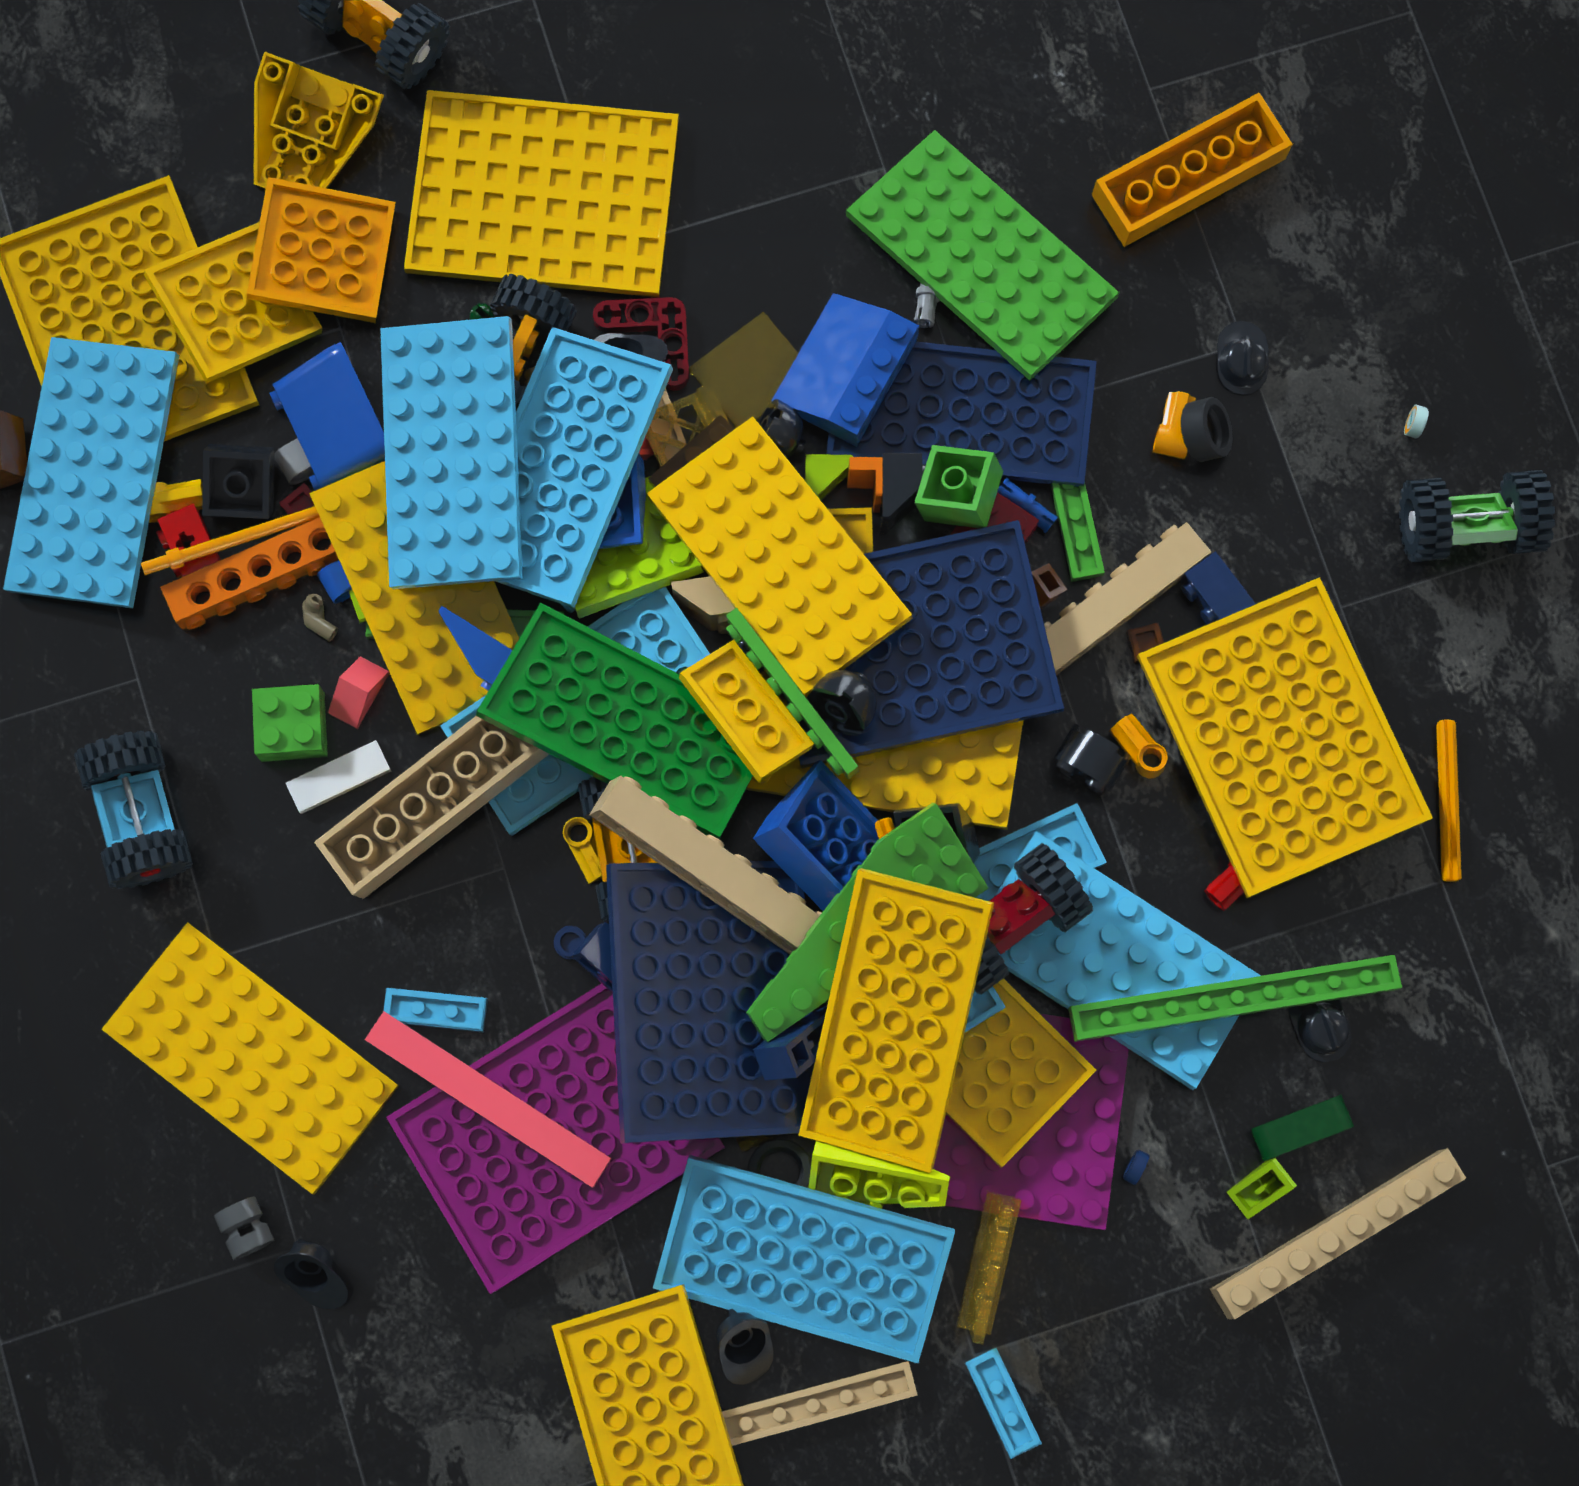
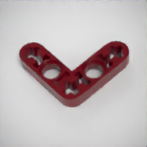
M672 297L606 300L595 306L593 310L594 324L603 333L658 331V338L664 342L669 337L679 338L682 341L681 348L674 352L668 350L666 357L668 360L663 362L671 364V360H677L678 373L684 375H679L678 381H672L670 376L666 388L677 391L687 385L689 381L686 310L682 301ZM671 307L674 308L675 313H680L675 314V328H669L668 315H666L668 308ZM637 308H643L648 312L649 316L644 322L638 323L631 319L632 311ZM621 309H625L626 323H622ZM604 311H611L612 316H619L612 317L610 323H605L604 318H601L604 316Z

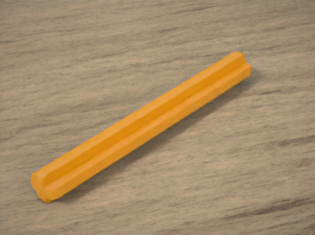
M1440 720L1436 724L1441 874L1443 881L1457 882L1462 877L1456 722L1454 720Z

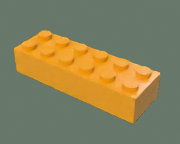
M1257 93L1097 179L1092 197L1125 247L1284 161L1293 144L1261 94Z

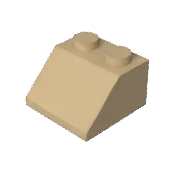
M710 576L671 582L673 598L683 612L710 631L718 630L720 634L728 633L725 629L729 626L726 615L735 608Z

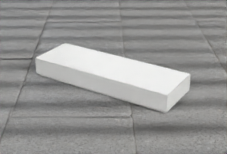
M375 740L286 782V785L299 813L303 814L391 772V769L378 742Z

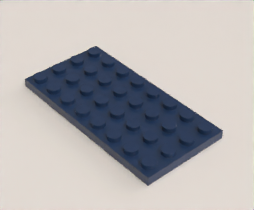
M916 342L857 447L829 433L826 454L852 455L853 457H882L883 453H922V464H926L932 445L994 452L1003 469L1001 479L1008 478L1009 480L1044 484L1075 485L1074 487L1084 486L1097 361L1054 357L1029 381L996 350Z

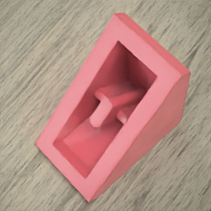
M360 656L339 677L328 714L358 729L390 672Z

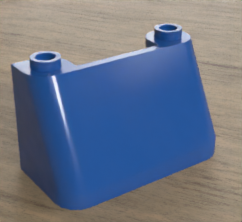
M341 342L326 348L272 384L274 391L269 393L277 411L283 408L314 473V475L309 477L314 491L385 461L384 431Z

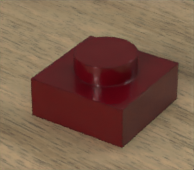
M305 483L279 502L288 515L315 506L309 494L312 491Z

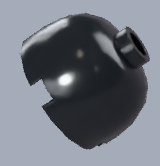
M774 399L772 402L775 404V408L771 409L767 406L757 422L789 460L792 455L798 457L805 446L806 440L802 438L804 433L803 421L795 409L779 399Z
M849 670L829 672L813 686L814 688L808 694V701L820 717L824 720L827 716V718L835 723L832 729L848 736L860 735L869 726L875 715L877 699L868 678L859 672Z

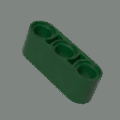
M1338 1095L1252 1128L1251 1131L1263 1161L1352 1128L1354 1125L1342 1095Z

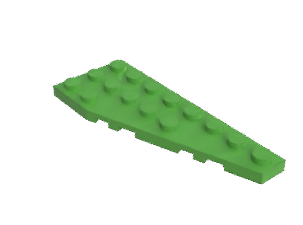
M931 803L877 840L870 849V854L861 865L857 866L851 874L852 877L841 892L834 896L805 934L806 937L799 947L792 951L786 959V964L776 977L770 980L746 1013L764 1041L769 1042L829 1000L858 869L863 868L974 898L989 888L937 803Z

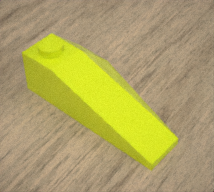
M816 1141L812 1154L808 1188L881 1209L883 1204H900L904 1208L939 1207L946 1204L950 1176L935 1169L928 1173Z

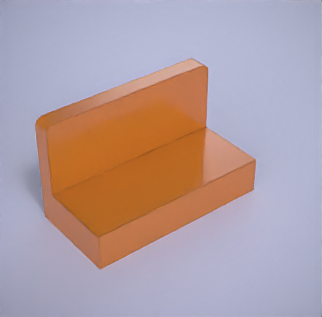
M850 457L847 488L873 489V513H880L883 493V457Z

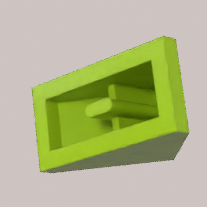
M806 454L805 482L820 500H823L847 477L849 458L853 457L852 455Z
M1273 1158L1262 1163L1229 1189L1227 1193L1245 1217L1249 1219L1290 1192L1297 1185L1277 1159Z

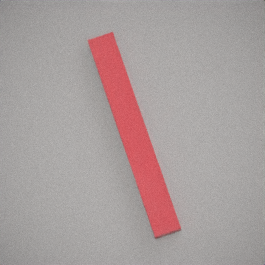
M383 1011L365 1039L592 1188H594L612 1160L611 1157L385 1011Z

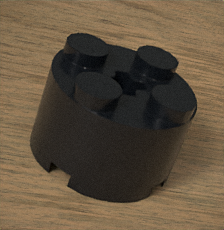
M1073 724L1053 758L1057 762L1056 770L1073 779L1075 774L1086 780L1084 786L1098 795H1102L1104 790L1111 792L1131 756L1126 752L1122 758L1117 754L1119 749L1117 745L1087 728L1082 734L1078 732L1079 725Z

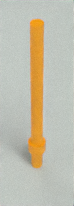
M314 506L179 550L177 547L165 551L166 555L142 562L141 566L145 575L171 567V570L183 567L185 562L307 523L320 516Z

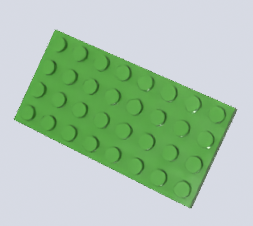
M936 130L929 134L846 210V216L922 285L931 288L941 302L1029 381L1107 309L1119 295V292Z

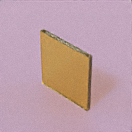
M762 312L691 365L689 370L735 425V428H737L752 416L756 420L759 419L767 406L771 409L775 407L771 400L796 359L798 352L773 324L769 316Z

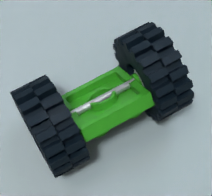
M1542 470L1509 472L1503 476L1499 493L1449 497V490L1446 489V483L1442 481V478L1407 480L1401 489L1402 499L1399 501L1401 507L1399 519H1401L1400 532L1403 535L1401 540L1402 544L1405 545L1404 551L1408 555L1409 561L1444 560L1450 555V547L1452 545L1466 546L1472 543L1503 542L1504 546L1507 547V551L1511 554L1547 551L1551 546L1550 540L1554 536L1552 528H1555V520L1553 519L1555 506H1552L1554 498L1553 493H1550L1551 484L1550 481H1547V475Z

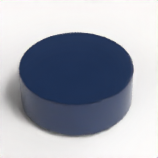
M565 926L556 933L554 948L563 959L575 960L571 956L587 937L580 928Z
M1136 1150L1125 1170L1124 1180L1136 1185L1146 1168L1150 1155L1141 1150Z

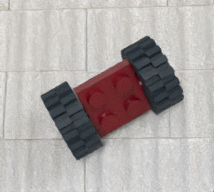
M1041 843L1014 863V869L1017 871L1016 874L1019 879L1005 886L999 894L989 900L994 902L974 989L977 994L982 995L1009 975L1008 968L1000 955L1044 922L1051 920L1055 927H1059L1060 931L1066 932L1093 912L1092 903L1089 901L1087 893L1083 891L1081 883L1074 877V873L1066 867V863L1062 859L1058 858L1057 853L1054 850L1051 851L1050 847L1044 845V843Z

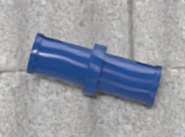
M1008 478L999 486L997 491L999 494L1039 519L1038 527L1044 533L1049 530L1058 518V516L1052 514L1035 500L1036 496L1032 493L1028 495Z

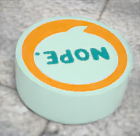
M1417 404L1413 406L1405 424L1404 435L1415 439L1420 437L1428 420L1429 411L1426 407Z

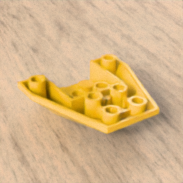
M264 52L254 82V185L266 189L267 179L271 177L328 188L373 128L384 95Z

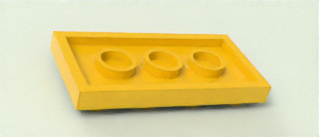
M732 640L680 673V681L758 783L812 749L813 741L735 640Z

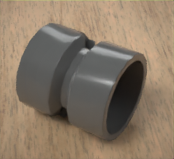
M254 1196L226 1207L214 1215L221 1233L228 1234L229 1236L225 1243L233 1260L252 1254L275 1241L268 1224L260 1221L263 1213ZM251 1225L253 1232L241 1237L238 1231Z

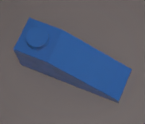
M441 606L438 612L475 674L483 680L480 686L489 691L512 650Z

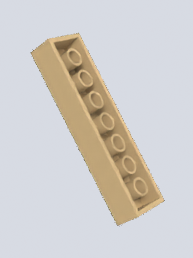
M475 716L314 843L351 894L364 899L549 754Z

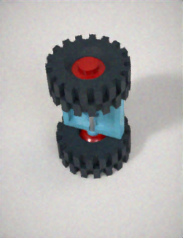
M137 731L136 733L125 732L123 735L118 736L116 734L108 739L96 740V743H89L85 745V748L78 749L74 757L82 787L87 791L90 789L92 791L107 846L100 854L109 887L123 889L126 887L133 888L137 885L144 886L154 881H161L167 877H174L177 873H183L186 869L191 868L193 863L184 831L174 829L159 772L163 771L166 765L157 734L153 733V731L145 733L144 731Z

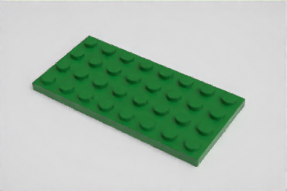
M542 603L539 604L476 713L477 717L606 784L619 776L634 779L642 786L641 790L650 797L656 796L661 798L669 805L670 811L678 816H685L696 823V829L705 835H712L720 839L753 777L742 760L680 681V674Z

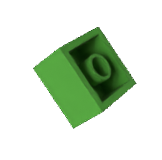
M932 445L914 503L924 521L985 528L988 525L1003 475V469L994 452Z
M319 684L252 689L254 752L261 762L328 757L325 692Z

